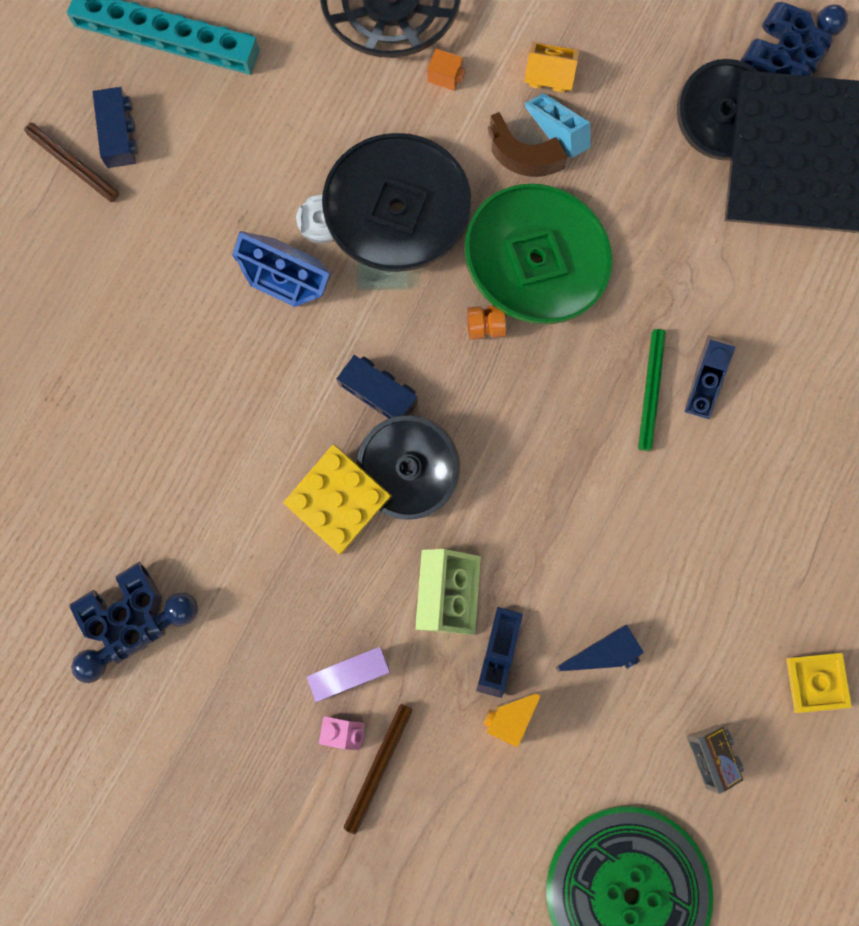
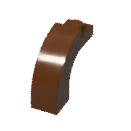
M500 112L491 115L490 126H488V132L492 139L491 152L504 167L514 173L529 177L547 176L565 169L567 156L557 137L537 145L524 144L513 137Z

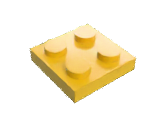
M843 653L786 658L794 713L852 708Z

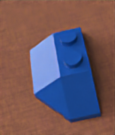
M244 231L239 232L232 256L238 262L251 287L294 307L323 296L331 272L318 258L272 237Z

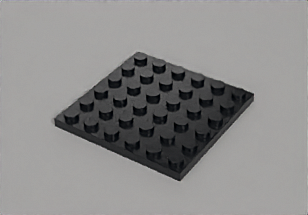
M754 71L740 72L724 221L859 233V80Z

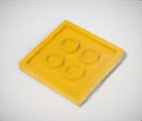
M332 444L283 503L340 555L349 547L392 495L338 446Z

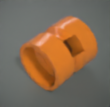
M488 305L485 310L481 306L467 307L470 340L484 339L486 335H489L491 338L505 337V314L493 305Z

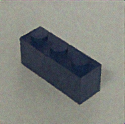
M121 86L92 91L100 158L107 168L136 164L135 154H138V146L132 135V132H135L136 129L134 120L130 117L129 112L133 110L130 96L125 95Z
M354 354L336 378L338 385L388 419L396 416L410 415L418 403L417 396L415 395L416 391L406 384L401 386L394 381L395 377L385 370L380 372L375 369L374 363L364 356L359 358Z

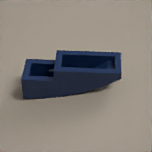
M497 607L476 689L477 692L499 698L503 697L523 617L522 613Z

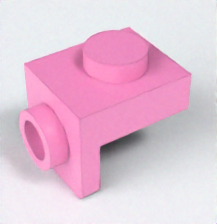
M323 717L319 744L347 750L361 749V743L364 739V723Z

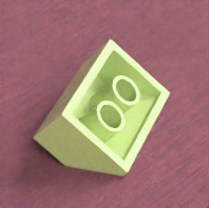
M447 549L422 550L415 630L475 635L481 556Z

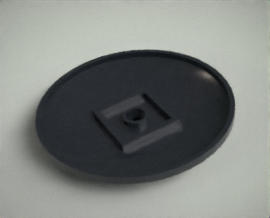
M388 133L365 139L341 155L326 178L322 193V209L330 235L336 244L352 259L378 270L390 272L410 271L425 267L439 260L458 243L469 221L471 192L464 170L458 161L442 146L413 134ZM397 202L404 206L400 211H393L390 208L393 203Z

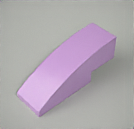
M378 647L307 676L314 699L318 702L389 674L390 670L382 648Z

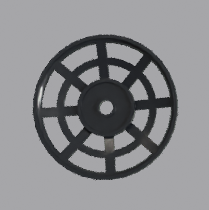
M320 0V4L327 24L342 42L352 49L367 55L397 58L421 52L440 40L453 25L459 12L461 0H454L453 9L440 8V0H433L432 6L419 4V0H363V7L354 10L350 9L349 0H342L344 12L330 15L327 0ZM415 13L427 15L428 17L420 26L414 30L411 28L408 21ZM369 16L376 22L373 31L370 32L362 27L356 19ZM435 17L449 18L444 27L432 38L423 43L420 42L417 35L426 30ZM349 21L357 32L369 38L365 46L343 35L335 24ZM399 25L403 32L402 35L397 36L382 35L386 26ZM408 40L412 46L407 49L394 51L375 49L378 41L396 43Z

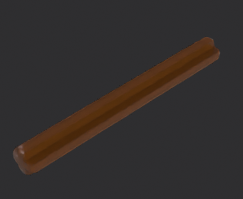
M30 122L24 128V132L109 202H114L119 197V192L35 123Z
M404 704L399 705L344 824V830L351 834L358 832L412 714V708Z

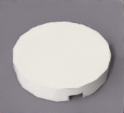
M322 195L311 196L298 208L296 216L298 229L304 238L313 243L323 244L331 242L333 238L328 231L323 215Z

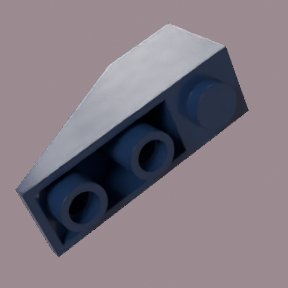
M710 335L707 336L684 412L710 419L736 348L733 342Z

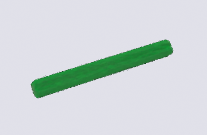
M654 329L651 333L638 449L645 452H650L654 444L666 331L663 329Z

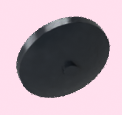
M718 59L708 62L699 67L686 80L679 93L677 120L680 130L687 142L696 151L709 158L731 160L739 74L741 71L758 72L754 67L745 62L735 59Z
M402 415L379 423L367 434L357 456V464L392 495L380 511L397 519H419L438 511L452 497L460 477V458L452 438L440 425L421 416Z

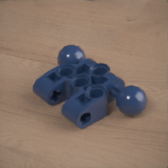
M776 2L762 23V27L766 33L777 38L779 43L772 44L761 39H754L740 61L754 67L758 72L814 76L833 43L831 36L838 35L847 26L848 13L841 5H827L818 13L816 28L809 12L785 2Z
M138 562L116 575V580L124 595L122 601L115 602L107 608L99 593L92 590L70 603L71 612L84 637L102 641L105 646L99 651L86 649L79 652L73 658L71 664L72 675L82 683L98 681L104 675L106 665L114 660L116 663H120L136 652L145 649L149 644L164 636V629L172 624L175 626L190 624L196 618L198 612V605L193 596L187 593L172 595L166 601L164 611L157 615L162 596L147 569L141 562ZM149 594L150 603L143 608L142 599ZM126 609L127 616L123 621H120L119 613ZM100 623H103L104 630L98 636L96 628ZM138 631L139 640L136 644H132L131 636L134 632Z

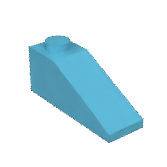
M545 93L525 103V108L548 138L557 137L565 154L570 158L591 148L590 122Z

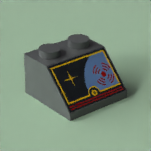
M715 725L687 735L706 789L721 794L743 781L741 775L744 772L743 765L739 757L734 756L731 748L734 744L733 739L727 729L724 730L723 726Z

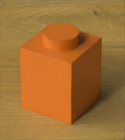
M435 49L427 68L428 82L454 91L457 83H462L466 69L463 68V57Z

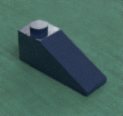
M624 625L555 668L558 672L622 666L628 669L640 662L638 656L644 652L628 626Z

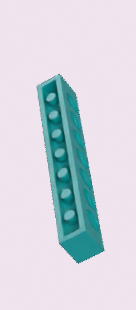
M71 0L66 12L74 27L251 75L260 52L256 37L249 33L235 32L224 26H213L202 20H191L180 14L165 13L158 8L143 7L136 2L129 3L121 0Z

